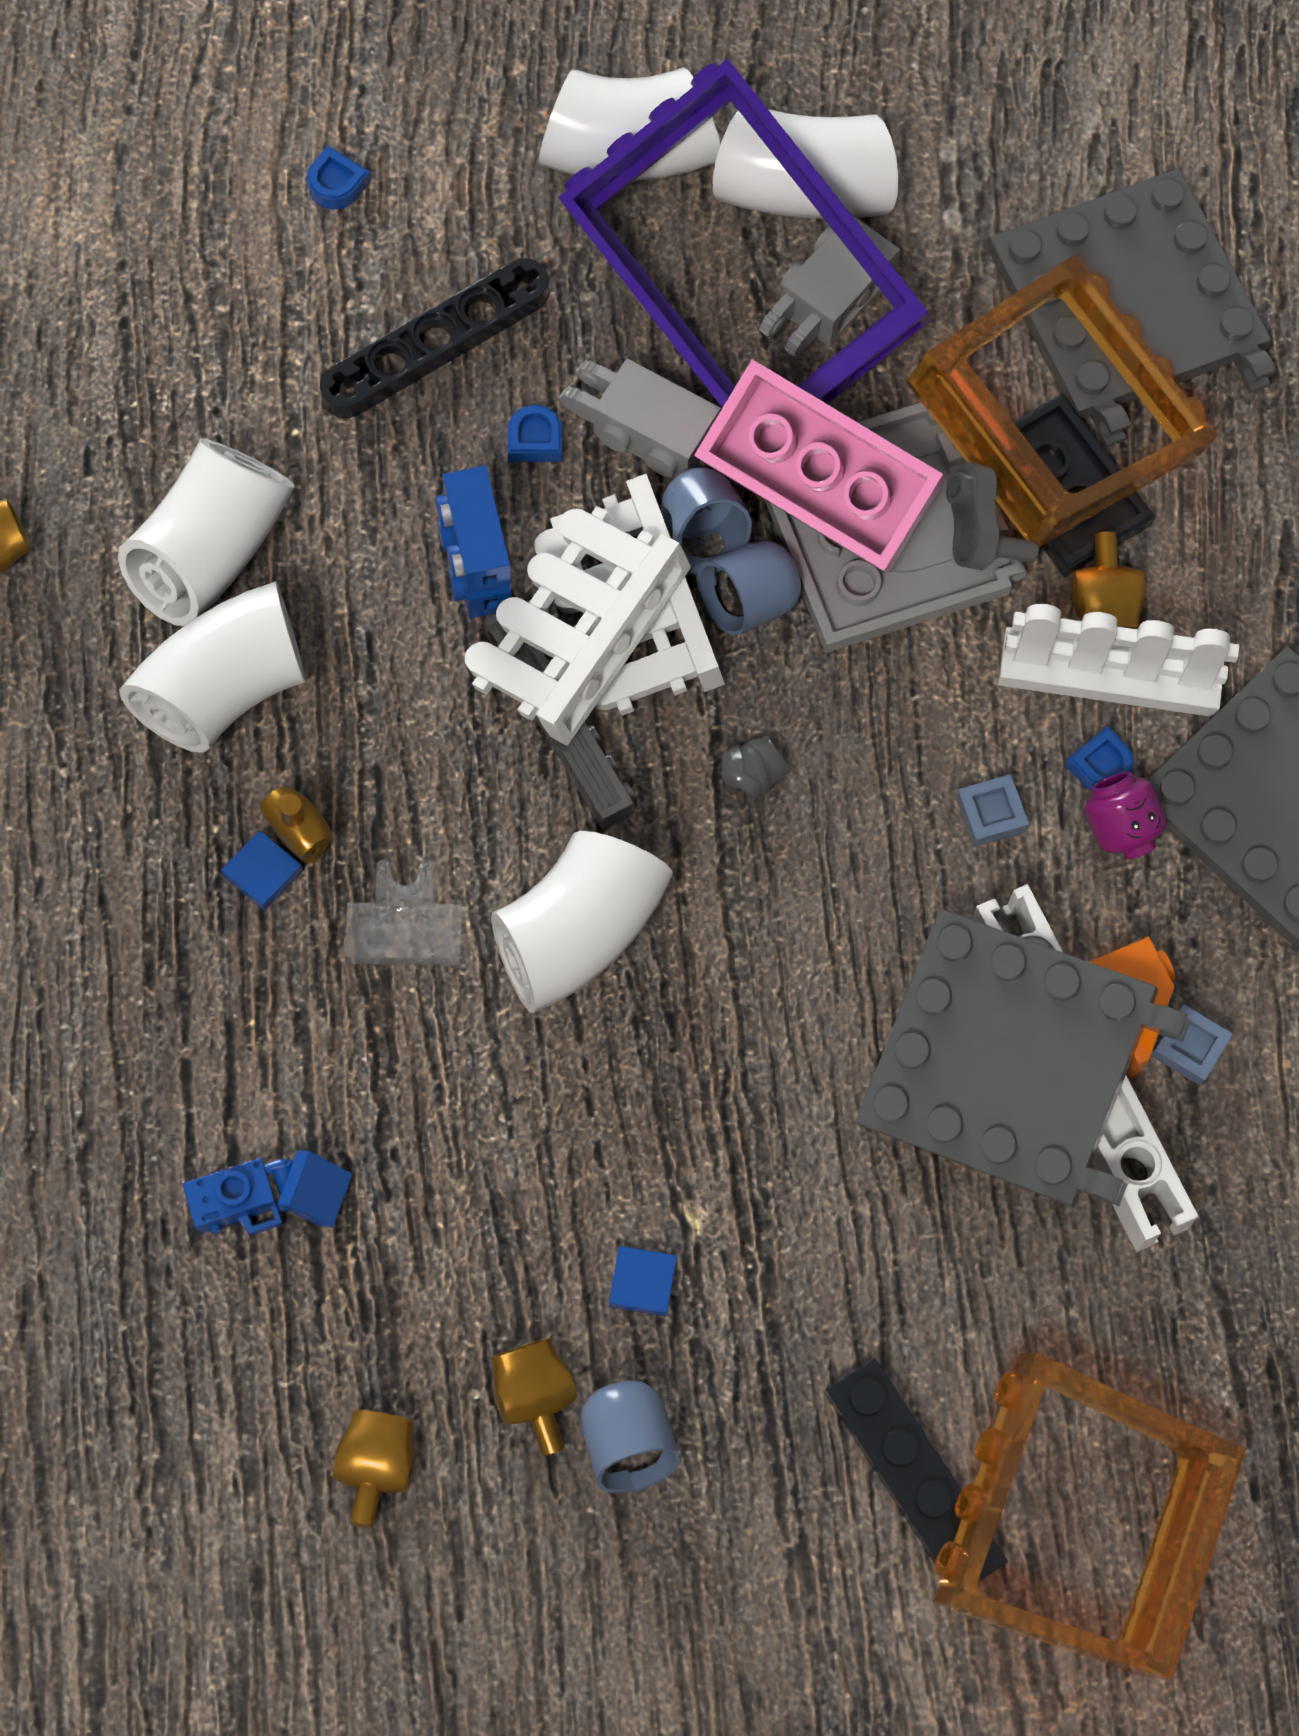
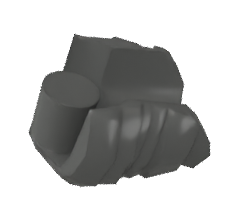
M768 735L746 741L743 746L729 747L720 755L723 788L729 793H737L743 790L748 804L764 798L772 785L778 784L790 773L787 763Z

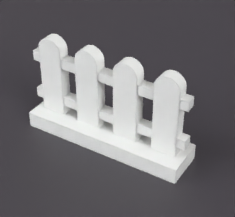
M647 474L626 481L631 499L618 503L615 494L602 499L605 506L604 510L611 517L608 524L633 537L639 535L642 530L653 535L655 540H657L661 533L670 537ZM563 514L551 518L550 521L553 528L542 532L536 538L534 548L537 555L540 553H550L560 558L570 545L563 539L558 528L559 520ZM581 562L577 566L578 569L606 583L615 570L605 563L583 570ZM685 577L639 642L642 643L653 638L658 652L623 665L596 704V709L605 711L618 707L621 716L634 711L632 701L669 687L672 688L674 696L687 691L685 681L699 677L704 692L725 685ZM557 598L553 600L556 607L563 613L572 614L579 612V610ZM680 628L685 642L671 647L666 633Z
M596 506L591 514L581 509H571L561 516L558 528L563 539L570 544L560 558L550 553H540L530 560L527 572L533 584L539 588L529 603L518 597H511L502 601L497 608L496 618L503 630L507 632V635L498 647L488 642H478L470 646L465 654V664L476 677L472 683L476 690L487 695L492 687L521 702L517 710L522 716L531 721L537 716L548 735L566 746L569 745L691 568L679 542L662 533L655 540L653 535L643 530L637 538H634L608 524V521L611 519L609 513ZM585 554L615 569L606 583L577 568ZM555 598L584 613L575 627L546 613V610ZM524 642L553 658L543 673L514 657Z
M1034 604L1027 608L1026 613L1014 612L1012 627H1006L997 685L1213 717L1220 710L1222 684H1225L1228 675V666H1224V661L1236 662L1239 644L1230 643V635L1218 629L1199 630L1195 637L1192 638L1173 635V626L1163 621L1150 620L1142 622L1137 630L1117 627V618L1108 613L1091 612L1084 615L1082 621L1062 619L1060 609L1055 606Z

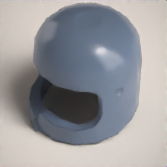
M706 467L689 469L678 474L668 484L663 493L661 513L667 528L673 532L672 539L679 542L681 547L682 537L694 539L709 534H720L724 541L722 551L716 556L707 558L692 556L682 547L691 566L689 573L697 574L698 567L703 562L747 545L751 535L752 520L733 483L722 473ZM715 567V572H719L720 570H722Z
M771 541L752 542L734 551L705 561L698 567L696 575L698 588L696 592L701 606L717 628L730 635H741L780 618L797 604L801 593L800 574L795 561L782 546ZM715 567L724 570L732 580L739 594L744 616H734L727 613L719 602L714 588L717 585Z
M620 1381L598 1389L585 1401L581 1408L580 1424L599 1489L608 1493L628 1491L634 1493L663 1481L675 1472L680 1462L679 1451L664 1404L654 1388L640 1381ZM662 1451L656 1463L642 1470L631 1473L628 1470L604 1473L607 1468L626 1458L647 1452Z

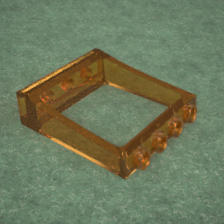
M1076 254L927 351L906 381L966 462L992 467L997 480L996 501L1026 540L1037 542L1038 548L1108 506L1202 455L1218 437L1206 422L1207 414L1203 404L1194 397H1186L1174 381V370L1171 363L1163 356H1154L1141 339L1142 330L1139 322L1132 315H1122L1109 298L1110 290L1107 281L1100 274H1090ZM1052 298L1062 299L1173 441V443L1078 493H1069L1062 487L965 360V358Z
M1020 1353L1014 1370L1006 1372L996 1386L994 1399L997 1404L1001 1405L994 1427L985 1429L977 1441L975 1458L981 1462L975 1483L966 1485L957 1498L955 1514L962 1520L955 1540L945 1543L936 1558L935 1572L942 1578L933 1603L1138 1676L1172 1680L1246 1449L1153 1408L1039 1353ZM1046 1386L1171 1447L1178 1455V1464L1121 1638L1118 1642L987 1598L981 1594L978 1588L981 1571Z

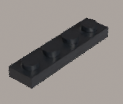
M876 1358L825 1389L824 1394L955 1597L1008 1563L1001 1549Z

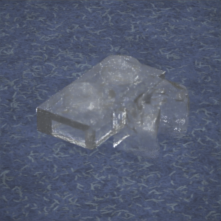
M386 859L380 860L376 867V903L347 902L346 964L461 966L462 904H435L434 864L430 860H423L419 864V873L415 882L403 886L393 880L390 862Z

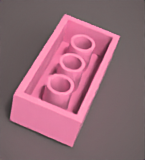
M753 359L750 361L694 455L703 463L886 574L890 572L946 480L939 471Z

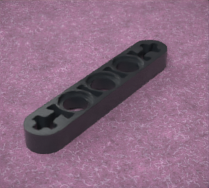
M532 259L514 260L334 364L324 372L320 380L321 398L325 409L331 415L339 418L358 416L536 312L545 304L548 298V274L545 268L539 262ZM522 279L526 284L534 282V291L528 293L524 288L516 290L515 281ZM508 297L509 307L504 306L503 299ZM485 302L494 308L495 313L487 321L475 322L466 316L465 311L473 303ZM431 328H441L448 332L451 337L449 342L440 348L427 347L421 342L420 338L426 330ZM387 354L398 355L406 363L399 373L393 375L381 373L376 369L375 364L380 357ZM362 369L367 370L369 380L374 386H369L367 377L362 380ZM343 383L348 389L354 387L355 395L351 398H347L343 393L336 395L335 386Z

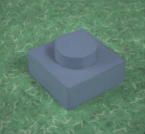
M1011 774L958 789L956 799L973 847L1027 832L1029 822Z
M1183 1004L1179 1011L1188 1014L1187 1018L1191 1020L1183 1042L1163 1036L1151 1057L1197 1085L1202 1086L1233 1033Z

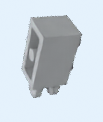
M852 215L896 270L900 249ZM830 226L817 239L813 248L814 253L804 263L797 261L788 269L780 284V287L783 288L782 298L768 312L758 329L770 339L781 330L789 319L800 325L790 335L785 350L795 358L803 353L804 349L815 338L831 347L881 292Z
M627 358L617 373L591 360H585L584 363L580 364L576 370L580 380L602 393V397L598 399L584 391L582 392L579 388L568 385L567 389H564L559 396V399L563 406L572 411V413L574 412L583 419L593 423L594 433L598 435L599 439L606 446L618 452L627 450L645 460V463L654 472L665 477H671L672 475L676 477L678 474L697 467L700 460L694 455L719 415L720 407Z

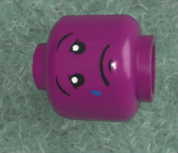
M1125 771L1108 776L1090 788L1092 795L1086 800L1084 813L1101 850L1108 853L1123 852L1125 859H1133L1149 853L1156 847L1154 839L1165 830L1167 819L1153 784L1149 780L1142 777H1134L1132 772Z

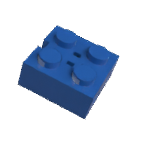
M484 465L442 474L444 495L435 496L439 518L437 525L443 552H447L450 565L448 572L455 602L465 600L469 619L495 614L499 604L505 599L511 598L509 585L511 584L510 563L487 467Z

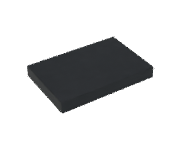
M1062 393L974 445L981 465L992 467L996 474L997 488L1064 578L1096 559V533L1115 532L1118 546L1153 525L1154 514Z

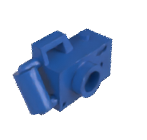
M258 1158L182 1183L193 1222L199 1234L211 1231V1234H217L223 1231L222 1227L236 1222L241 1223L249 1236L282 1226L283 1222L280 1212L287 1211V1209L277 1205L278 1201L275 1199L268 1175L273 1174L281 1196L293 1160L281 1158L264 1164L262 1159ZM270 1211L273 1212L275 1219L252 1225V1217Z

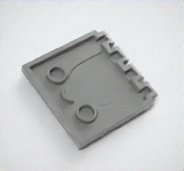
M933 398L857 422L939 471L946 479L888 574L765 500L783 548L790 554L797 565L801 580V593L825 653L1009 595L1012 588L1011 583L1019 581L1027 575L1022 561L995 556L992 563L986 569L975 570L961 567L954 560L952 551L954 518L951 504L947 501L946 497L947 483L952 473L958 471L963 464L967 462L981 464L974 446L967 445L955 449V447L965 444L970 439L956 404H947L937 408ZM995 500L999 535L1006 536L1009 533V529Z

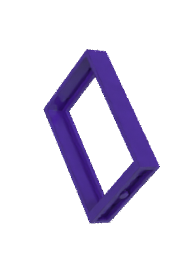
M727 58L719 66L716 63H711L694 76L691 81L693 87L679 99L675 100L672 97L660 103L650 113L648 119L651 122L635 135L632 132H628L615 140L606 151L608 157L593 169L585 167L575 173L565 184L567 191L558 198L723 408L735 386L609 227L598 210L729 102H732L894 307L797 385L824 403L829 404L928 325L932 319L926 308Z

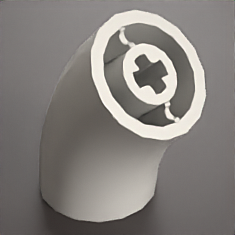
M684 67L664 74L640 78H610L573 69L568 74L551 113L540 150L539 164L570 175H574L585 167L595 168L608 157L606 151L615 140L628 132H632L635 135L651 122L648 117L660 103L672 97L677 100L693 87L691 85L693 76ZM711 117L636 180L666 178L693 172L715 164L720 140L713 118Z
M768 109L852 215L856 218L888 215L894 209L898 195L896 154L890 133L878 115L813 117ZM737 111L723 136L715 161L713 194L716 200L770 214L823 219L740 112Z
M200 439L189 461L165 498L138 530L119 547L118 562L120 570L130 590L147 609L160 619L176 626H185L193 619L202 615L224 593L251 560L283 510L294 489V484L279 472L250 456L208 439Z
M277 582L249 590L218 604L190 621L165 640L136 668L119 689L121 700L128 710L142 724L170 743L191 752L204 753L210 749L218 737L237 718L250 708L276 693L305 683L306 679L297 642Z
M578 831L572 834L563 854L537 885L511 904L492 912V929L500 957L514 990L530 1013H536L565 999L595 979L619 958L640 934L664 895L673 876L672 869L665 862L633 844L612 836L590 831Z

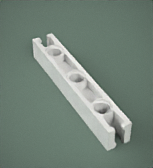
M1026 884L1013 890L1008 904L1003 906L1002 910L1006 917L1016 914L1024 933L1020 937L1063 952L1029 885ZM996 899L976 906L972 920L1002 930L993 916L994 912L1000 909ZM1125 1076L1091 1164L1094 1170L1124 1180V1183L1128 1184L1120 1206L1112 1205L1137 1253L1158 1242L1157 1238L1161 1234L1157 1225H1150L1140 1201L1148 1194L1153 1193L1158 1197L1172 1220L1169 1228L1173 1236L1188 1230L1199 1216L1127 1076ZM1133 1158L1140 1161L1146 1168L1147 1179L1136 1181L1128 1178L1122 1171L1121 1160Z

